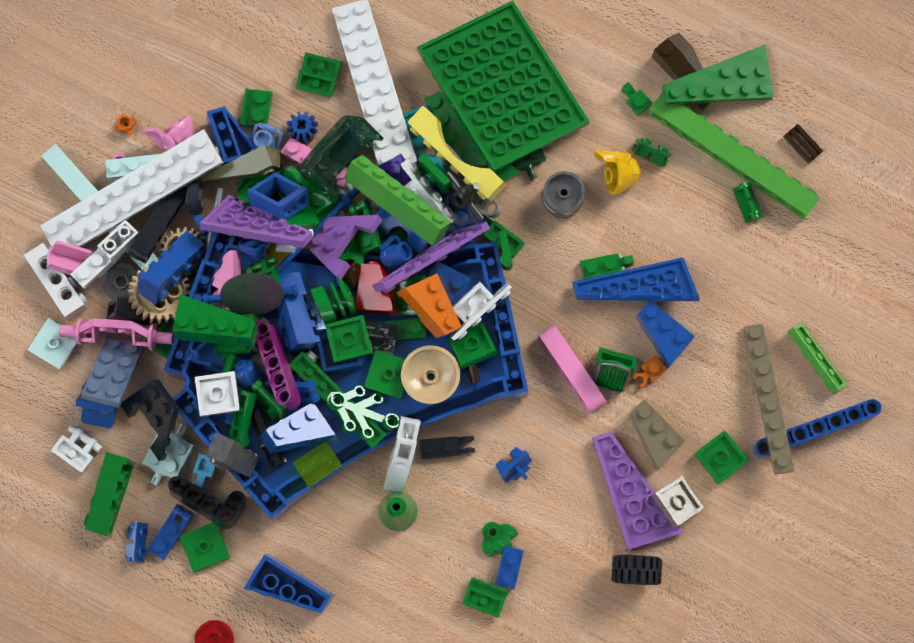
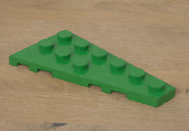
M766 44L664 84L662 89L665 105L771 100L774 96Z
M439 91L425 98V103L430 112L441 122L446 144L453 148L466 164L490 169L443 92ZM512 164L495 172L504 182L521 175Z

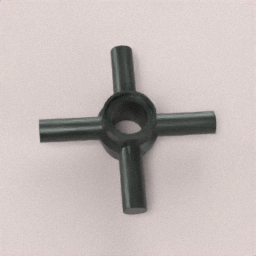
M450 171L447 172L445 175L449 178L450 185L455 190V193L451 195L452 202L448 207L453 211L456 208L462 209L467 206L478 222L481 221L484 216L473 203L477 198L476 191L480 188V184L474 182L472 185L466 184L461 187Z

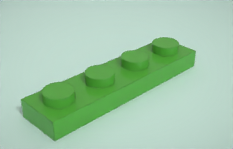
M802 322L788 331L793 342L799 346L803 356L809 360L814 371L820 375L826 387L833 394L847 385Z

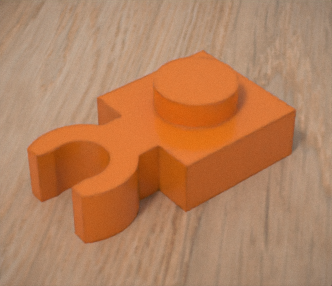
M654 355L640 367L643 373L635 374L632 380L641 378L643 383L640 384L639 388H643L648 379L654 382L667 371V368Z

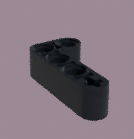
M174 476L168 482L169 491L173 498L223 529L232 528L246 509V497L241 491L231 492L223 503L181 476ZM191 495L199 496L196 500L189 499ZM236 499L242 501L239 505H234L232 502ZM207 505L215 506L213 510L205 509ZM224 515L231 516V518L227 521L221 519V517Z

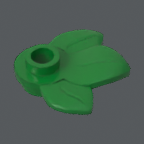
M496 522L486 523L482 528V535L484 537L481 544L482 550L488 557L495 551L502 554L504 545L512 547L510 539L518 535L517 530L507 523L501 525ZM492 528L495 529L494 535L489 534V531Z

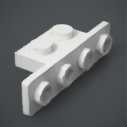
M406 159L400 165L412 180L404 187L428 203L452 223L455 220L452 209L448 206L446 207L442 202L441 195L436 191L434 192L430 187L429 180L419 173L417 165L413 161Z
M479 281L452 306L455 313L464 322L461 324V328L455 330L450 335L453 341L464 337L467 333V328L471 325H477L482 319L480 316L485 312H491L496 307L495 303L500 298L503 300L510 294L512 287L508 282L492 295Z

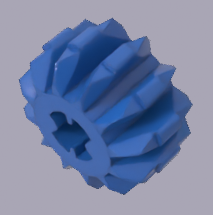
M298 111L297 117L291 114L292 121H287L289 127L286 130L287 133H291L290 138H296L298 142L303 139L304 143H307L308 137L313 140V134L318 133V129L315 128L318 126V122L314 121V115L308 117L307 111L303 115ZM300 125H303V127H304V125H305L306 128H305V129H302V128L299 129V126H300Z

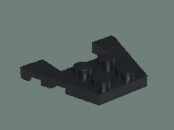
M157 379L122 401L120 406L128 417L135 416L139 409L145 415L151 427L158 434L150 449L158 461H162L167 457L165 450L167 446H170L171 439L169 435L171 430H174L180 408L161 381Z

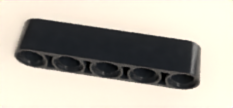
M188 187L180 188L157 203L128 251L129 256L144 264L147 263L185 202Z

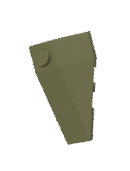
M262 145L201 176L200 179L207 183L260 176L267 177L280 168L281 153L277 149Z

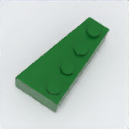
M180 294L172 331L177 340L255 347L258 328L253 319Z
M109 452L105 453L95 493L90 502V511L84 520L85 530L111 537L135 462L126 457Z

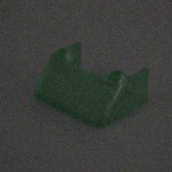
M345 115L333 125L298 165L296 170L303 178L323 193L335 195L336 192L334 190L337 187L336 183L338 180L336 177L358 151H367L374 145V140L382 141L384 138L364 117Z

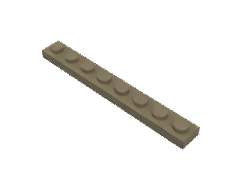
M763 324L744 326L743 331L774 475L794 472Z

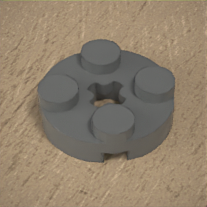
M118 263L111 267L102 278V286L105 293L111 299L116 297L129 299V282H133L132 276H137L136 269L126 263ZM125 278L126 285L120 287L117 281Z

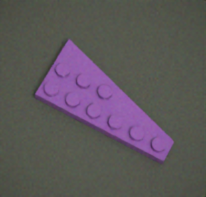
M609 432L593 437L594 447L627 550L684 533L681 527L677 526L674 528L652 497L655 494L654 490L627 456L614 435Z

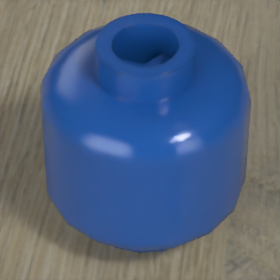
M250 359L240 360L236 363L234 369L236 381L241 387L252 389L253 384L262 378L261 370Z

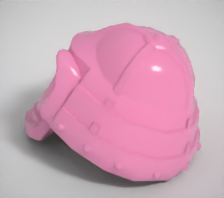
M188 115L179 121L175 120L164 130L165 133L158 128L142 131L164 152L195 135L191 117Z

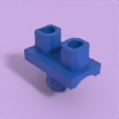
M515 447L510 452V456L514 459L508 464L504 459H501L496 463L498 473L505 483L512 478L515 481L520 477L524 480L528 478L525 473L530 469L528 464L532 462V459L526 450L522 451Z

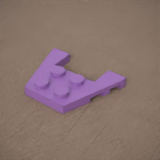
M378 215L328 217L307 248L341 280L350 267L346 261L338 259L358 230L373 234L382 219Z

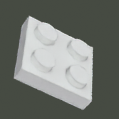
M234 371L195 377L200 417L240 411Z

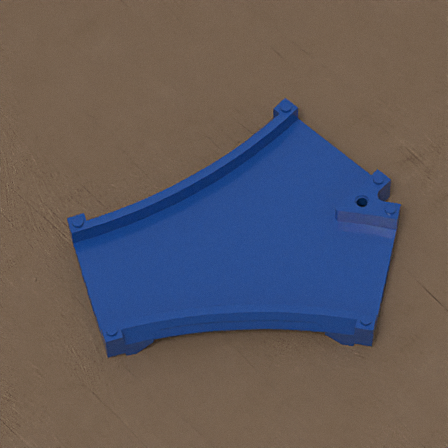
M217 232L213 234L204 260L202 259L189 294L190 298L203 302V294L213 295L218 290V288L212 285L215 280L214 274L221 268L223 264L222 259L229 250L240 252L241 270L250 264H254L239 249L238 242L243 237L228 236ZM497 242L463 245L460 249L446 254L447 257L439 261L471 278L463 296L479 281L492 295L506 284ZM302 249L279 272V274L300 272L306 296H312L310 289L321 284L326 291H329L330 280H332L335 288L338 287L337 277L327 267H324V264L309 250ZM364 255L363 264H368L369 261L379 262V265L386 269L387 275L395 271L388 270L381 262L380 256ZM436 261L411 276L425 275L428 277ZM358 287L354 289L349 288L356 308ZM509 296L503 300L500 298L495 303L496 307L491 312H485L480 316L497 350V355L476 363L480 382L471 383L468 369H460V381L456 391L450 398L441 403H420L411 398L404 389L401 399L380 393L383 396L382 403L378 406H369L366 409L383 416L394 413L399 419L401 416L420 420V428L471 408L508 399L509 402L527 398L528 387ZM348 308L344 309L347 315L346 319L363 315L365 324L420 318L418 315L390 317L383 314H362L356 309V314L352 316ZM274 309L258 315L269 320V323L278 329L282 341V330L278 326V311ZM340 312L336 313L337 321L345 320ZM457 315L460 324L464 323ZM425 326L426 339L395 342L394 356L406 359L417 348L429 345L446 349L456 359L447 340V336L453 332L435 338ZM326 329L316 334L319 335L320 342L311 349L319 357L317 359L318 362H315V364L344 393L353 390L356 386L364 387L374 354L334 363ZM175 337L163 370L170 377L186 381L184 389L174 396L173 400L180 408V415L204 443L210 447L215 433L229 438L231 425L222 423L225 414L200 417L195 377L223 373L222 370L225 362L220 359L222 354L217 355L213 352L215 343H207L198 352L200 356L198 359L193 357L190 361H187L190 355L188 351L191 348L195 350L202 342L177 340ZM372 343L373 347H379L381 343ZM250 350V353H239L232 355H235L241 358L242 360H249L256 354V352ZM292 353V354H293L295 357H297L300 353ZM294 371L292 372L294 380L299 377ZM262 373L261 381L265 384L269 381V378ZM429 374L427 376L428 380H433L435 378L433 374ZM245 388L249 392L253 391V389ZM364 388L365 394L362 398H353L351 400L356 404L379 392ZM356 390L357 394L361 395V392ZM374 397V400L379 402V399ZM300 403L296 409H287L284 419L307 405ZM255 404L253 407V411L257 409H262L263 407ZM338 415L328 423L335 433L329 442H321L307 447L301 446L283 451L287 463L272 469L264 450L261 449L257 441L256 432L251 423L247 435L249 445L244 449H249L253 453L260 455L251 477H247L231 469L228 470L269 518L276 522L290 510L289 507L328 477L367 453L395 440L398 427L395 430L389 431L384 428L383 424L373 421L386 435L372 449L354 430L351 433H345L342 429L344 423ZM268 416L271 426L278 423L275 419L273 420Z

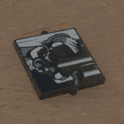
M367 321L366 328L373 355L375 350L394 355L399 325L386 324L384 321L381 323Z

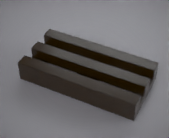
M796 124L794 128L783 136L808 164L823 152L819 145L799 124ZM796 131L806 140V142L796 133ZM791 135H793L794 138L802 145V147L808 151L811 157H809L801 149V147L790 137Z

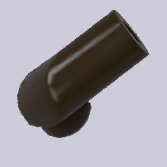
M476 364L466 367L470 382H480Z

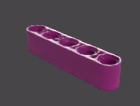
M260 320L256 323L258 328L256 341L275 400L278 404L289 410L296 409L301 401L278 329L267 321Z

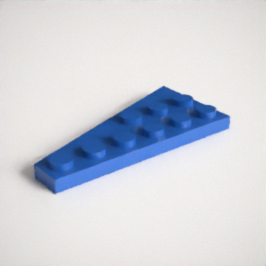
M683 257L572 282L577 300L699 301L698 292Z

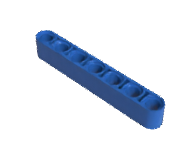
M869 399L787 429L789 447L793 448L872 419L881 412V404L875 399ZM867 405L874 407V414L867 411ZM849 411L856 413V420L850 419ZM831 418L838 419V427L831 424ZM813 424L821 427L820 433L813 431ZM795 431L802 432V440L796 439ZM766 437L753 445V453L758 458L770 456ZM759 444L766 445V453H761L758 450Z

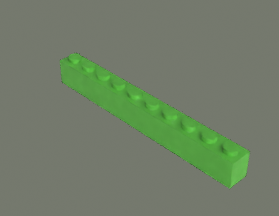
M662 92L650 108L649 116L802 220L806 218L820 198L814 190L803 187L799 180L790 178L783 169L775 168L769 164L768 159L763 156L759 157L754 153L753 149L738 143L734 136H728L719 126L707 122L703 115H697L688 105H665Z

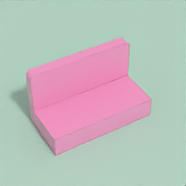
M56 241L47 252V268L70 275L92 254V251Z

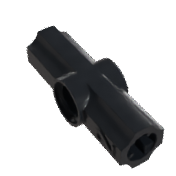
M264 408L253 411L251 423L255 429L257 441L261 449L264 450L269 465L272 469L287 463L283 451L270 454L260 439L263 432L271 427Z

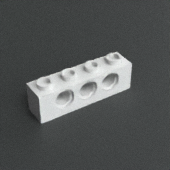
M42 243L24 256L64 317L69 321L88 308L85 304L87 299L82 292L78 293L74 287L77 284L71 276L67 277L65 273L43 268L47 262V252L51 249V246L47 247ZM56 277H61V282L55 285L53 283L54 279ZM67 292H72L71 298L64 300V295Z

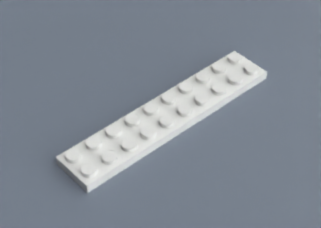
M361 0L332 8L378 165L401 153L405 160L409 159L417 164L368 0Z
M203 129L40 225L51 247L56 241L82 247L118 226L124 220L130 219L223 164V161L208 134Z

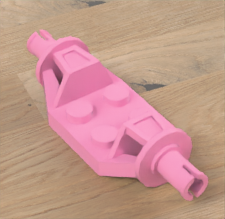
M93 318L86 322L84 319H79L76 326L60 325L59 328L60 337H75L76 343L79 346H82L85 342L100 343L103 332L117 333V330L119 333L132 335V345L148 347L150 351L156 349L157 343L173 345L175 340L173 332H158L156 324H151L150 328L143 324L124 320ZM92 333V338H86V335ZM142 335L148 338V342H141Z

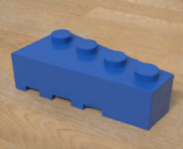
M300 272L281 273L279 278L282 288L298 284L299 296L294 294L284 295L280 305L275 308L279 314L278 326L282 330L283 347L286 354L301 353L302 351L308 352L320 342L319 335L315 336L313 331L316 325L315 321L310 320L309 317L311 308L309 303L304 300L306 291Z

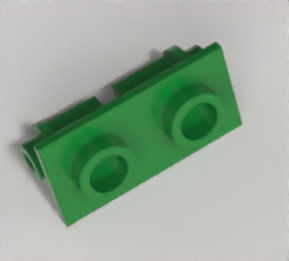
M644 137L636 139V142L639 144H634L631 150L635 155L646 159L650 153L652 154L650 162L660 167L662 165L666 166L668 159L665 158L666 156H671L668 153L669 149L661 145L656 147L651 144V140Z
M743 182L738 187L732 188L745 224L763 218L750 183L746 184V182Z

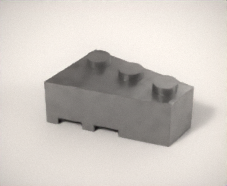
M215 433L206 453V456L210 458L209 462L215 465V467L224 471L228 468L247 477H251L260 455L253 453V451L244 449L245 446L235 440Z

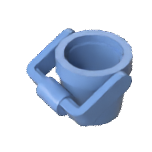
M259 122L254 126L250 140L256 148L267 145L279 150L284 133L277 130L274 126ZM273 134H276V135L279 136L278 142H277V140H276V138L274 137Z

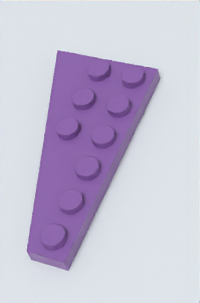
M228 195L200 222L201 230L222 233L228 236H239L245 239L250 238L262 242H272L278 245L294 246L295 248H304L313 238L312 231L296 224L289 225L282 218L279 220L275 219L273 214L255 206L248 207L244 201L239 200L237 202L231 195Z
M483 222L451 232L437 244L429 247L374 284L373 288L376 292L384 291L385 293L393 290L397 283L409 279V276L421 271L434 261L439 262L447 257L446 254L460 249L461 245L470 242L478 235L490 229L488 223Z

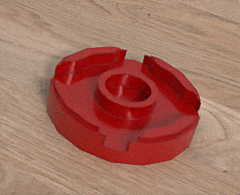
M210 620L203 623L195 634V643H234L235 641L231 627L219 620Z

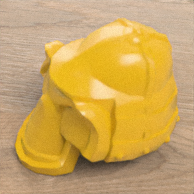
M599 149L593 151L596 160L605 161V182L610 194L616 196L638 182L640 177L637 161L627 151H623V153Z

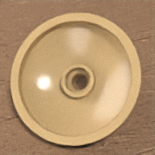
M432 345L423 346L411 352L405 359L401 369V380L405 391L414 400L423 404H438L450 398L456 391L460 381V369L454 356L446 349ZM429 374H433L435 378L433 380H428L427 376Z

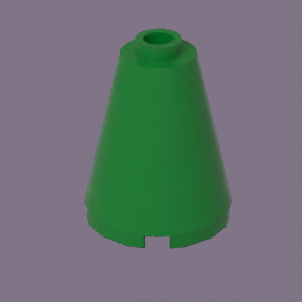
M390 493L383 498L379 505L380 520L391 530H405L411 527L416 520L418 513L417 505L414 499L406 493ZM395 506H400L398 511L393 510Z

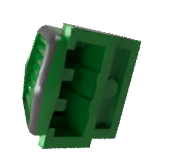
M599 347L594 367L596 368L593 382L596 386L607 390L624 392L629 378H632L637 357Z

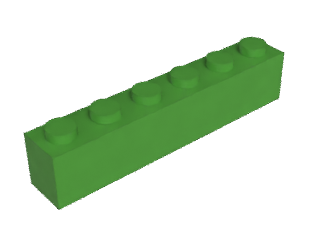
M363 155L351 161L344 177L347 182L430 245L434 246L444 238L451 223L447 218Z

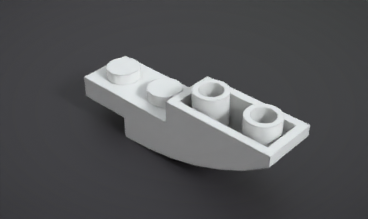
M124 220L97 245L98 249L70 275L86 289L97 277L101 278L119 260L139 233Z
M400 417V424L394 448L391 452L383 489L403 492L417 444L416 439L420 420Z

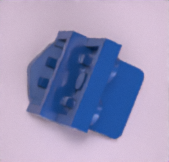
M81 394L76 398L75 406L82 409V423L105 428H112L114 426L118 407L81 399Z

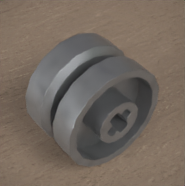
M556 172L545 182L542 196L544 207L555 217L567 218L573 216L582 207L585 195L584 183L572 172Z

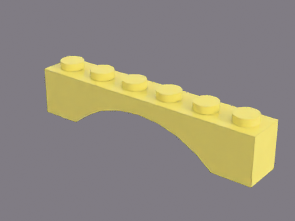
M424 106L408 121L412 126L410 130L417 137L421 135L425 139L423 143L430 149L434 147L438 151L436 155L443 162L448 160L452 164L449 168L457 175L461 173L465 177L463 181L466 184L472 185L474 182L480 184V188L476 193L483 200L487 198L492 202L507 186L491 169L470 166L456 158L444 140L441 122Z

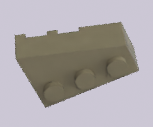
M645 399L628 415L655 470L685 442Z

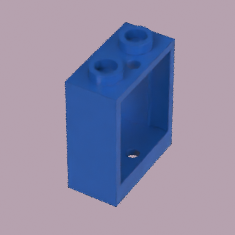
M276 172L248 190L250 206L267 211L278 220L281 218L287 220L310 205L307 188ZM277 190L288 195L279 202L268 197Z

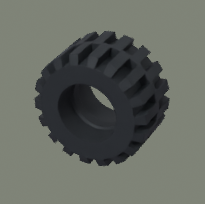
M615 555L612 557L611 581L635 585L661 584V558L644 555Z

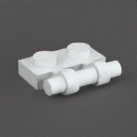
M70 425L67 431L72 436L68 439L62 435L51 451L78 471L84 473L95 459L89 454L90 451L93 449L99 453L103 446L98 444V440L87 436L80 427L76 428L74 425ZM80 439L86 444L83 449L75 444L77 440Z

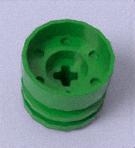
M336 278L338 283L336 288L332 280H330L329 291H326L322 284L310 289L324 324L337 322V312H340L342 317L346 319L347 315L344 309L347 308L352 316L356 314L354 299L348 285L342 279Z

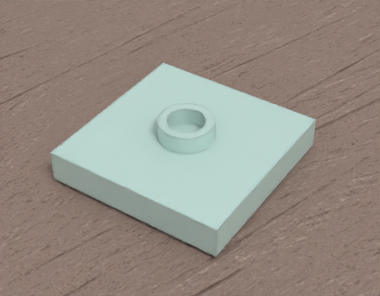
M48 318L28 348V351L61 370L76 348L77 343L75 337H60V324Z

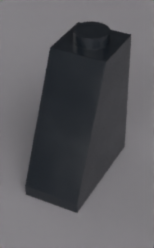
M116 297L108 302L106 319L133 321L143 325H158L157 319L150 323V317L143 320V313L136 315L138 308L132 309V303L128 301V298ZM157 304L155 306L157 308H162L163 305Z

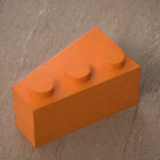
M438 274L427 277L396 292L399 297H402L408 303V307L412 311L414 310L421 318L420 321L435 338L447 335L462 327Z

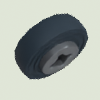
M199 181L189 183L186 191V204L190 215L202 214L205 204L204 190Z

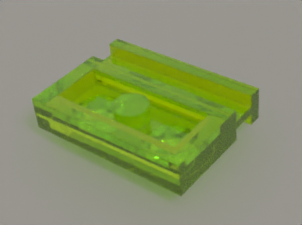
M326 441L293 462L308 487L342 466Z

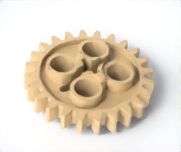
M144 266L143 271L147 272L148 268ZM132 276L133 282H129L130 289L128 290V295L130 297L128 301L132 303V309L138 308L136 315L143 313V320L150 317V323L154 319H157L158 324H160L161 319L168 323L169 317L175 320L180 294L189 297L191 291L188 290H190L191 285L186 284L187 277H181L178 286L172 287L168 291H174L178 295L172 296L168 294L164 301L160 300L157 303L164 305V307L157 308L152 302L137 292L138 277Z

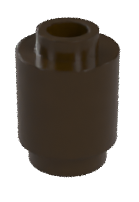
M345 259L343 261H346L350 267L342 280L350 289L357 288L360 276L359 264L355 259Z

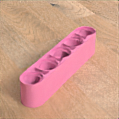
M553 325L539 334L538 338L587 411L592 413L606 403L604 396L559 330Z

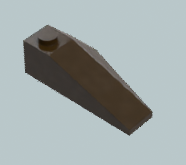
M680 33L668 37L654 49L652 58L673 80L703 69L692 45ZM709 102V103H696V104L703 110V109H705L711 102Z

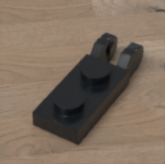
M474 436L420 439L421 459L455 457L461 454L475 453V448L472 447L459 449L460 442L474 441Z

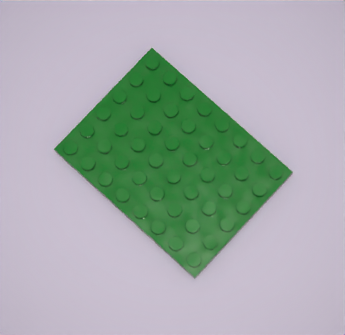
M513 0L417 47L422 60L488 167L494 173L590 123Z

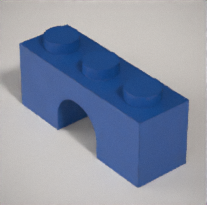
M380 207L377 215L382 221L377 230L389 235L395 226H401L408 233L406 243L411 249L418 253H422L427 249L428 242Z

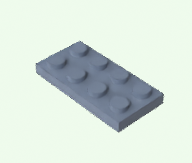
M107 336L81 393V399L119 408L142 356L144 347L134 346L130 341Z

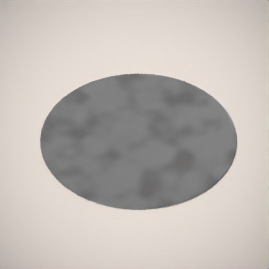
M245 273L226 281L221 288L220 297L223 304L234 312L260 315L277 308L284 298V291L281 284L270 276L259 273Z

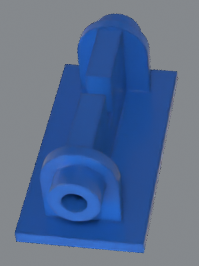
M130 522L127 540H133V544L126 545L125 557L127 562L144 563L148 536L147 523Z

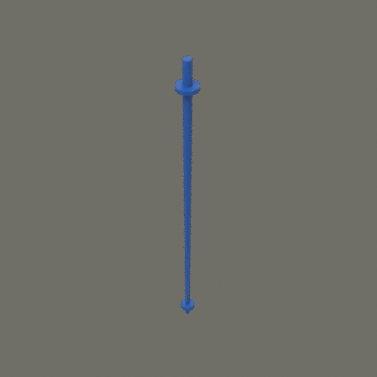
M354 187L347 195L340 193L338 195L340 202L321 220L319 228L313 229V238L328 217H336L344 208L349 210V207L353 205L352 200L361 191ZM296 248L295 253H289L276 266L278 272H280L303 248ZM202 342L195 350L191 348L188 351L190 355L187 361H190L193 357L198 359L200 357L198 352L207 343Z

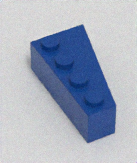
M188 231L184 232L171 244L170 251L164 250L161 253L157 263L153 260L148 265L149 269L147 272L142 270L138 274L137 292L154 305H157L160 300L164 301L169 294L168 291L172 287H177L181 277L184 274L187 275L192 270L193 264L196 261L199 262L204 257L205 243Z
M269 553L263 555L243 588L318 613L325 612L334 597V594Z

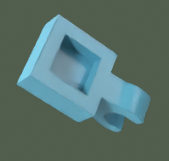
M199 454L193 473L198 474L195 485L204 490L206 478H213L216 467L209 462V457Z

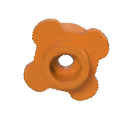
M121 114L115 129L118 132L123 131L127 135H131L133 133V126L137 121L134 117L130 118L125 114Z

